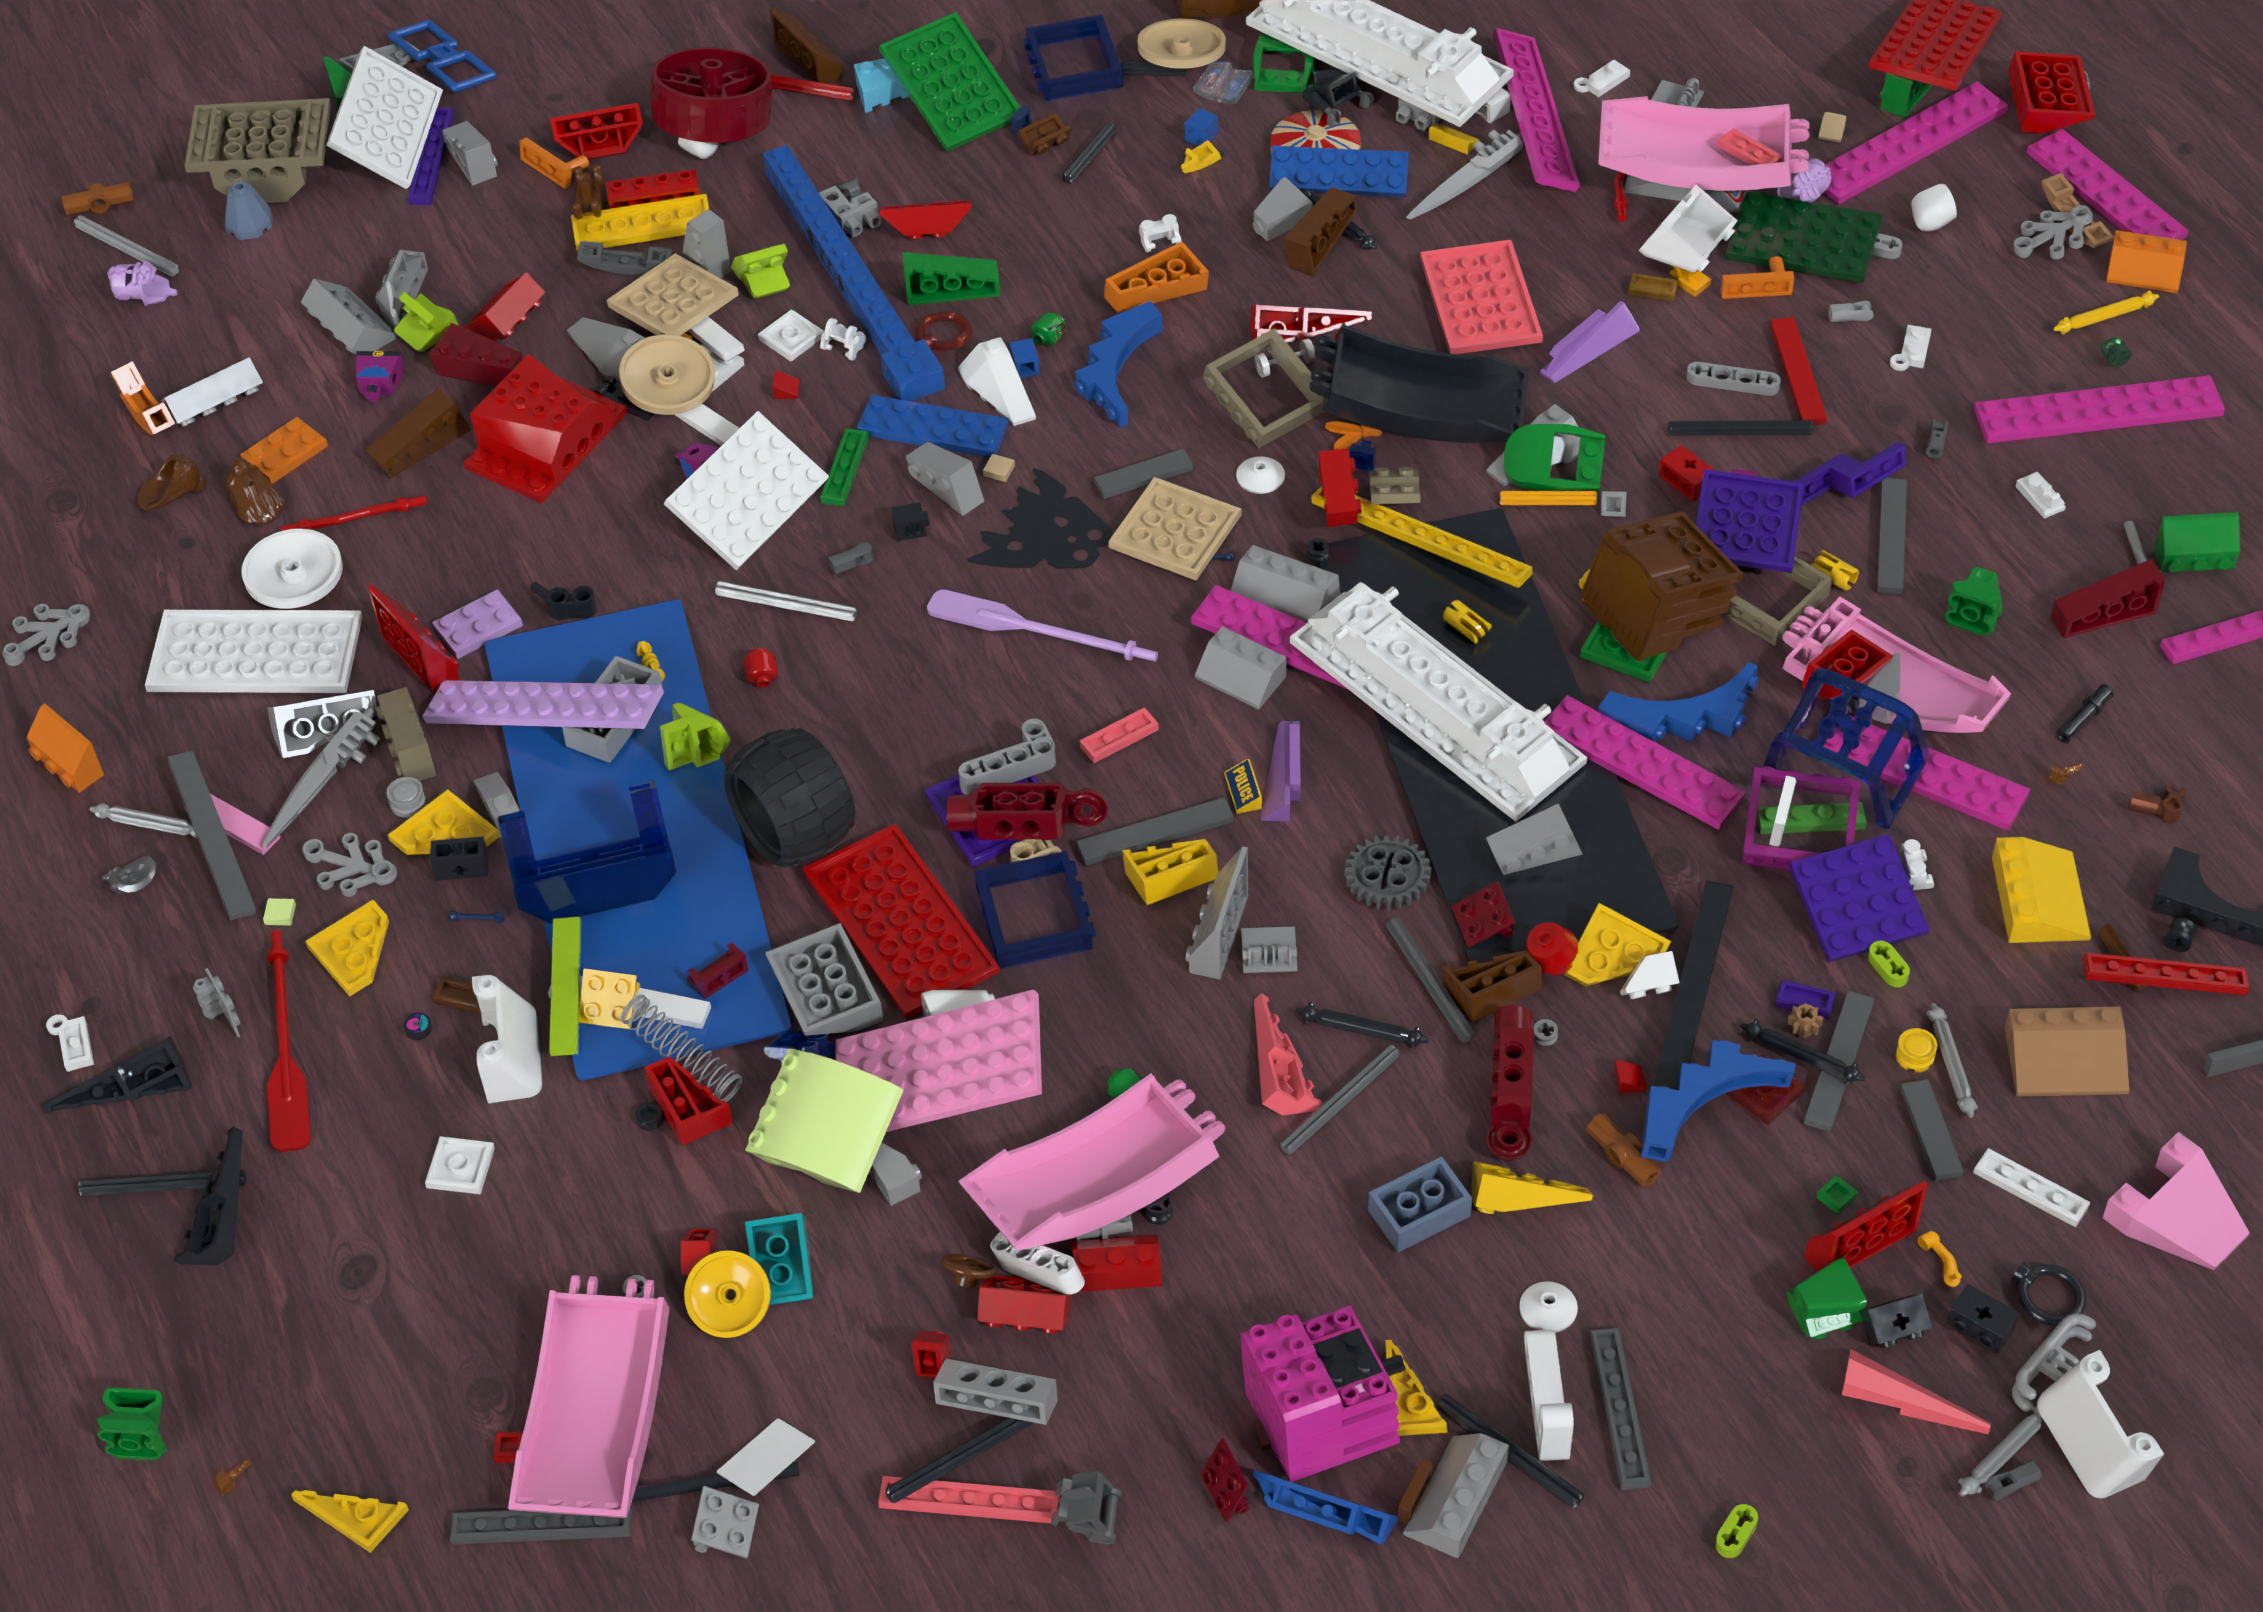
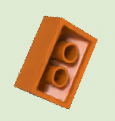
M2116 230L2110 253L2106 282L2178 293L2187 241Z
M45 703L40 706L26 737L30 745L28 751L36 761L41 760L51 774H58L65 786L68 788L72 786L80 793L104 776L93 745Z

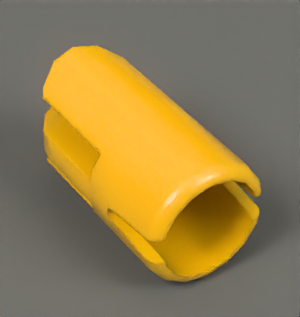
M1823 549L1820 555L1814 559V563L1810 564L1831 577V583L1844 591L1852 588L1847 584L1848 582L1855 584L1858 579L1859 571L1857 568Z
M1455 600L1451 602L1456 609L1453 610L1447 606L1443 613V620L1474 644H1477L1478 638H1482L1485 635L1484 630L1489 631L1492 625L1461 601Z

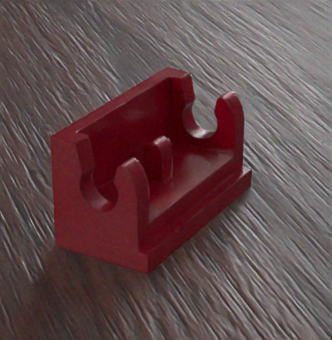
M732 942L726 945L729 950L726 951L725 955L698 972L693 968L687 970L689 974L687 976L688 982L704 999L749 971L746 955Z

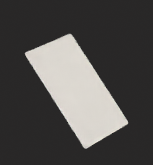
M778 1418L717 1470V1473L752 1496H755L813 1445L815 1440Z

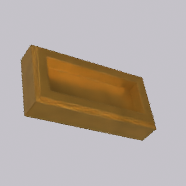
M1632 273L1628 295L1674 302L1679 280Z

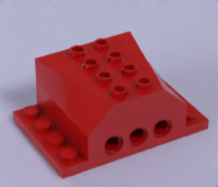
M528 354L470 413L478 448L463 462L466 470L542 504L627 414V408L620 403L558 377Z

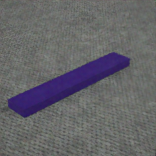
M453 108L436 109L413 176L408 195L409 205L432 204L446 149L442 130L451 127L454 117Z

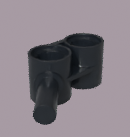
M533 582L530 586L533 592L545 599L553 619H586L594 616L597 612L594 592L589 586H578L572 591V594H568V591L562 587L548 590L538 582Z

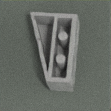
M468 121L442 130L446 148L472 186L497 177L495 167L498 166V163L492 153L490 142Z
M708 209L687 222L682 257L719 278L731 272L723 219Z
M926 442L906 456L909 465L908 471L911 476L960 515L964 516L984 502L972 461L930 442Z
M1559 804L1486 837L1503 875L1582 855Z

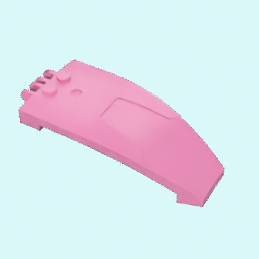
M1840 596L1824 613L1812 606L1806 607L1804 615L1799 616L1790 626L1792 632L1785 631L1782 635L1784 642L1794 648L1787 656L1783 669L1803 681L1808 663L1851 629L1890 654L1899 653V701L1902 702L1899 714L1893 716L1888 722L1889 724L1936 732H1983L2011 695L1994 676L1988 682L1927 654L1860 615V608ZM1877 671L1874 675H1872L1869 679H1867L1864 683L1857 687L1853 692L1860 695V693L1866 688V686L1872 681V679L1877 675L1879 671Z

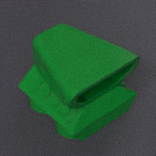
M1974 567L1965 580L1952 582L1947 611L1945 613V619L1950 626L1981 636L1994 632L1997 617H2000L2003 612L1997 574L1990 570Z
M1843 1257L1835 1259L1797 1284L1794 1288L1786 1290L1788 1303L1805 1336L1815 1339H1822L1828 1335L1829 1331L1835 1329L1844 1331L1852 1329L1857 1322L1862 1321L1859 1311L1863 1310L1867 1304L1864 1293Z
M108 1388L105 1390L103 1401L110 1414L96 1418L100 1425L98 1437L106 1442L105 1452L118 1459L157 1461L168 1451L159 1433L163 1403L161 1392L158 1390Z

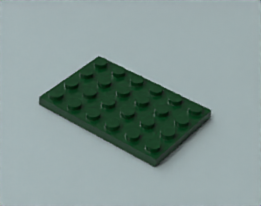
M1746 192L1734 227L1735 232L1731 235L1726 250L1725 259L1769 267V260L1772 257L1779 256L1782 258L1784 269L1864 283L1884 214Z

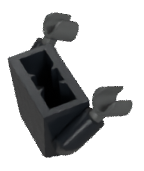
M1354 73L1323 78L1303 90V99L1309 103L1310 108L1318 109L1322 114H1327V124L1329 126H1334L1335 121L1340 123L1341 120L1340 110L1331 108H1335L1357 96L1360 97L1359 105L1363 108H1368L1369 105H1372L1374 96L1371 92L1361 91L1362 88L1357 85Z

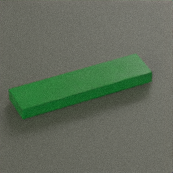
M845 428L829 472V477L820 496L821 503L845 506L869 440L868 431Z

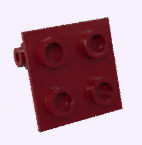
M1499 881L1451 905L1468 948L1497 933L1505 938L1513 935V925L1516 922Z
M1221 1438L1202 1470L1201 1476L1203 1483L1208 1487L1215 1501L1216 1508L1221 1512L1225 1522H1228L1234 1512L1241 1515L1249 1510V1501L1244 1495L1249 1485L1225 1439Z

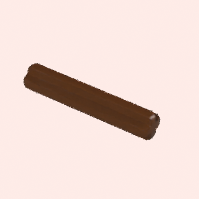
M2112 924L2100 927L2098 934L2112 955L2133 957ZM2131 984L2136 992L2148 988V986Z

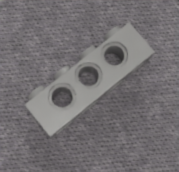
M945 1359L933 1382L936 1404L1044 1425L1047 1424L1058 1402L1056 1379L951 1359Z

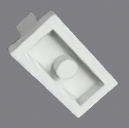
M2038 472L2017 480L2016 488L2044 519L2065 510V502L2060 498V494L2056 493L2052 486Z

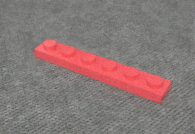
M883 1476L878 1501L879 1508L1051 1523L1053 1512L1059 1508L1060 1496H1056L1055 1491L935 1480L902 1500L891 1503L886 1497L885 1489L902 1479V1477Z

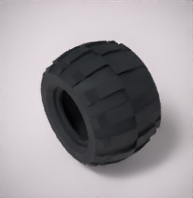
M793 727L788 730L783 728L762 735L746 744L737 752L724 769V789L737 822L755 849L766 860L779 867L798 866L817 860L834 850L845 839V836L852 830L855 824V804L842 771L825 746L815 736L801 728Z

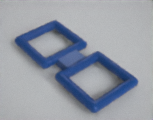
M429 19L388 34V38L415 61L426 58L432 59L433 62L426 65L427 71L453 92H460L494 80L497 77L495 71L470 51L465 50L458 53L454 50L458 47V42ZM429 29L443 43L418 52L404 41L402 37ZM467 60L483 74L456 83L441 71L440 68Z

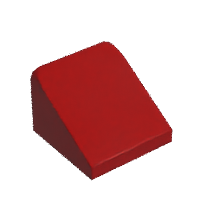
M774 371V399H798L800 380L782 372Z
M1621 1060L1615 1061L1614 1074L1619 1094L1647 1090L1641 1065Z

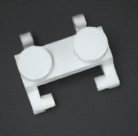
M1172 214L1165 215L1162 220L1154 222L1145 220L1139 225L1141 243L1146 253L1151 252V249H1155V244L1152 243V240L1167 237L1168 240H1171L1172 244L1182 242L1176 216Z
M830 318L826 324L825 331L822 332L820 348L831 350L833 346L829 344L830 340L840 341L844 343L845 348L849 349L845 356L849 360H855L857 352L866 343L865 334L861 331L856 332L857 327L850 326L847 329L842 324H836V319Z
M1909 839L1902 843L1898 853L1899 856H1902L1900 861L1913 890L1933 888L1934 881L1932 875H1927L1924 861L1927 860L1925 850L1920 849V843L1914 839Z

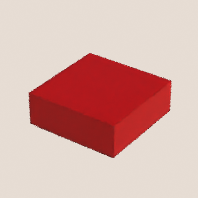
M523 1431L496 1432L494 1447L495 1463H515Z

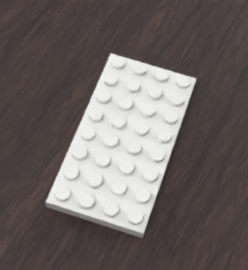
M164 610L145 683L147 692L347 693L362 622L361 611Z

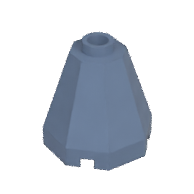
M245 181L236 182L228 188L225 209L226 232L230 235L232 232L235 234V238L239 240L259 238L263 235L265 228L267 230L272 228L271 208L252 185Z

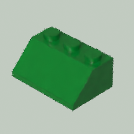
M2238 512L2163 516L2154 547V554L2160 572L2235 568L2240 553Z

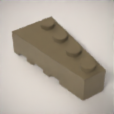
M407 687L378 695L380 706L375 708L379 721L385 720L386 724L381 726L385 739L391 738L392 742L387 743L392 758H398V761L394 762L398 776L413 777L418 781L436 776L428 743L424 737Z

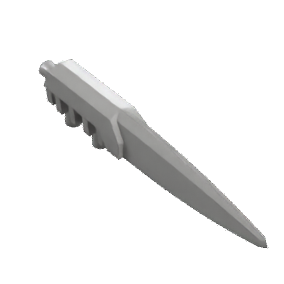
M1492 130L1488 135L1493 140L1491 146H1485L1482 142L1477 141L1474 145V148L1478 151L1477 156L1437 187L1406 218L1413 219L1488 177L1522 151L1523 137L1521 132L1515 135L1508 130L1505 134L1500 135L1497 131Z
M367 708L364 713L355 711L316 757L277 814L262 845L264 848L268 847L300 815L326 783L332 779L337 773L336 765L344 768L348 759L351 760V758L362 764L367 755L359 751L362 742L367 741L374 746L379 744L381 738L373 733L376 723L372 720L375 715L373 709Z

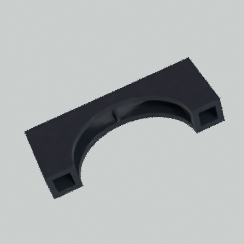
M2174 846L2156 892L2152 910L2176 918H2185L2194 924L2263 946V912L2237 907L2217 896L2206 885L2199 870L2200 855Z

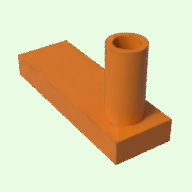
M527 137L520 140V159L564 189L572 186V175L575 174L574 169L577 166L583 169L589 166L588 159L584 155L564 163Z
M1772 257L1769 260L1771 272L1723 275L1721 297L1722 299L1792 295L1794 284L1793 271H1785L1781 257Z

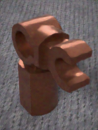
M2168 783L2164 793V800H2160L2161 797L2134 790L2129 809L2153 816L2159 814L2162 820L2174 823L2180 817L2186 787H2182L2180 792H2174L2171 789L2172 783Z

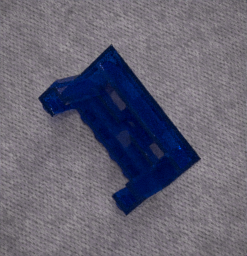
M650 781L628 786L639 837L535 860L524 810L498 816L518 909L551 924L553 919L581 917L656 899L675 875L676 868L655 782Z

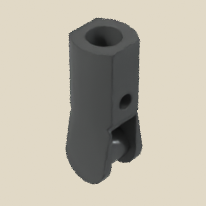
M1933 418L1926 448L1928 457L1939 459L1942 456L1949 421L1945 423L1937 422Z
M864 542L850 550L828 557L832 572L837 574L856 566L871 563L874 559L873 554L870 553L872 545Z
M2031 1460L2009 1471L1990 1477L1984 1485L1993 1491L1994 1500L1999 1501L2015 1491L2041 1479V1471L2036 1463ZM2005 1481L2008 1484V1486L2006 1487L2002 1485V1483Z

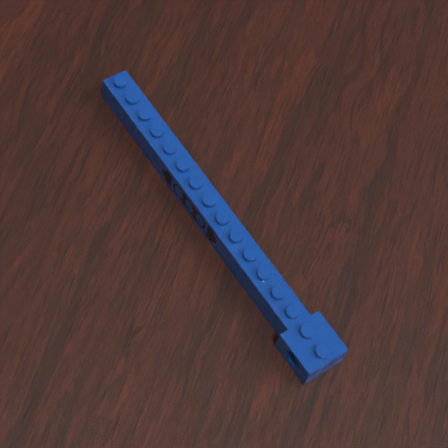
M785 145L762 153L765 174L879 351L883 376L897 398L905 401H914L944 390L945 383L942 366L924 339L917 342L913 340L789 146Z

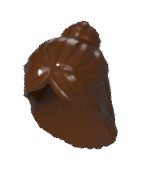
M181 454L170 455L158 472L141 486L138 493V507L143 511H151L184 496L188 492L199 493L207 485L206 479L200 475L197 465L186 458V456Z
M236 459L232 464V470L229 471L225 483L239 518L246 523L257 525L273 522L284 507V498L274 489L257 465H252L244 459Z

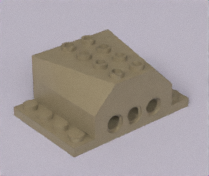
M330 98L195 105L185 161L186 172H210L214 189L226 196L231 185L236 182L245 181L252 185L266 203L287 202L305 184L307 166H323L331 110Z

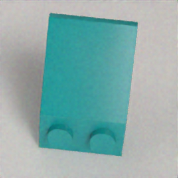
M799 1213L745 1222L749 1255L761 1265L770 1283L771 1298L769 1305L814 1299L805 1216Z

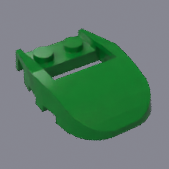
M1262 32L1258 38L1253 55L1254 90L1303 93V90L1308 87L1307 83L1313 79L1314 69L1317 68V58ZM1271 51H1280L1283 54L1301 52L1306 55L1304 72L1261 69L1262 54Z
M1530 424L1522 426L1511 434L1506 443L1503 462L1504 473L1513 485L1530 491L1532 489L1539 491L1594 490L1599 494L1606 435L1570 424ZM1555 433L1580 437L1575 481L1550 478Z

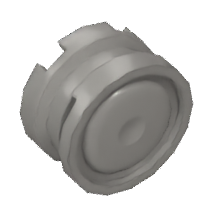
M413 777L398 778L391 782L387 788L386 793L391 811L399 817H412L426 805L422 784Z

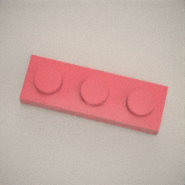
M1734 128L1717 139L1719 148L1749 165L1783 162L1782 155Z
M1144 707L1080 740V748L1093 763H1096L1158 731L1159 724Z

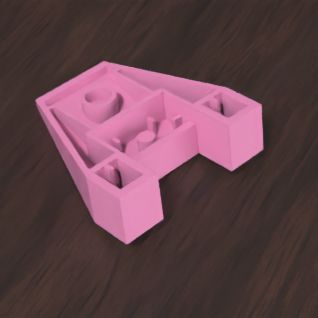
M2178 1132L2161 1148L2155 1168L2169 1177L2170 1180L2150 1200L2125 1183L2108 1199L2103 1219L2126 1236L2215 1270L2249 1236L2250 1232L2203 1150Z

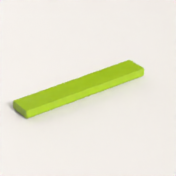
M580 917L553 919L549 1050L551 1056L578 1054L581 957Z

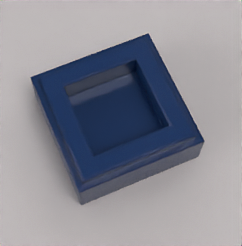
M1023 105L1011 116L1013 135L1018 136V130L1032 124L1031 109L1027 105Z

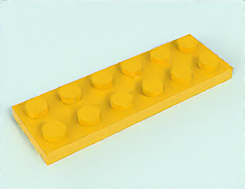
M701 194L602 210V215L599 218L594 217L592 212L584 213V217L581 220H577L574 215H571L576 250L578 252L580 241L603 243V247L608 248L683 236L686 232L687 222L709 209L707 195Z

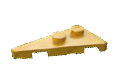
M1386 1340V1359L1396 1355H1401L1403 1358L1399 1348L1392 1343V1340ZM1403 1359L1406 1370L1389 1376L1398 1393V1401L1395 1402L1399 1415H1397L1399 1421L1397 1432L1399 1436L1448 1433L1447 1423L1441 1418L1434 1407L1433 1401L1424 1392V1387L1412 1369L1410 1370Z
M295 1490L291 1494L293 1500L370 1553L409 1511L407 1504L404 1502H398L397 1505L380 1503L379 1499L373 1498L360 1499L356 1496L334 1494V1497L320 1496L315 1491Z

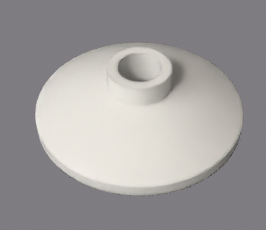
M1253 457L1240 464L1236 472L1238 484L1246 491L1265 494L1275 491L1283 484L1285 471L1283 466L1272 458Z
M1539 1282L1530 1286L1522 1294L1519 1305L1520 1314L1527 1325L1535 1330H1555V1333L1565 1330L1574 1322L1578 1309L1573 1293L1565 1286L1555 1282ZM1544 1301H1552L1554 1303L1547 1304Z

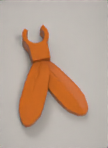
M1340 421L1329 422L1325 425V428L1330 432L1345 434L1335 442L1334 450L1349 448L1362 436H1379L1382 434V430Z

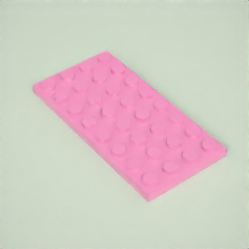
M1033 989L837 1039L836 1061L870 1073L904 1089L886 1132L1042 1094L1039 994Z

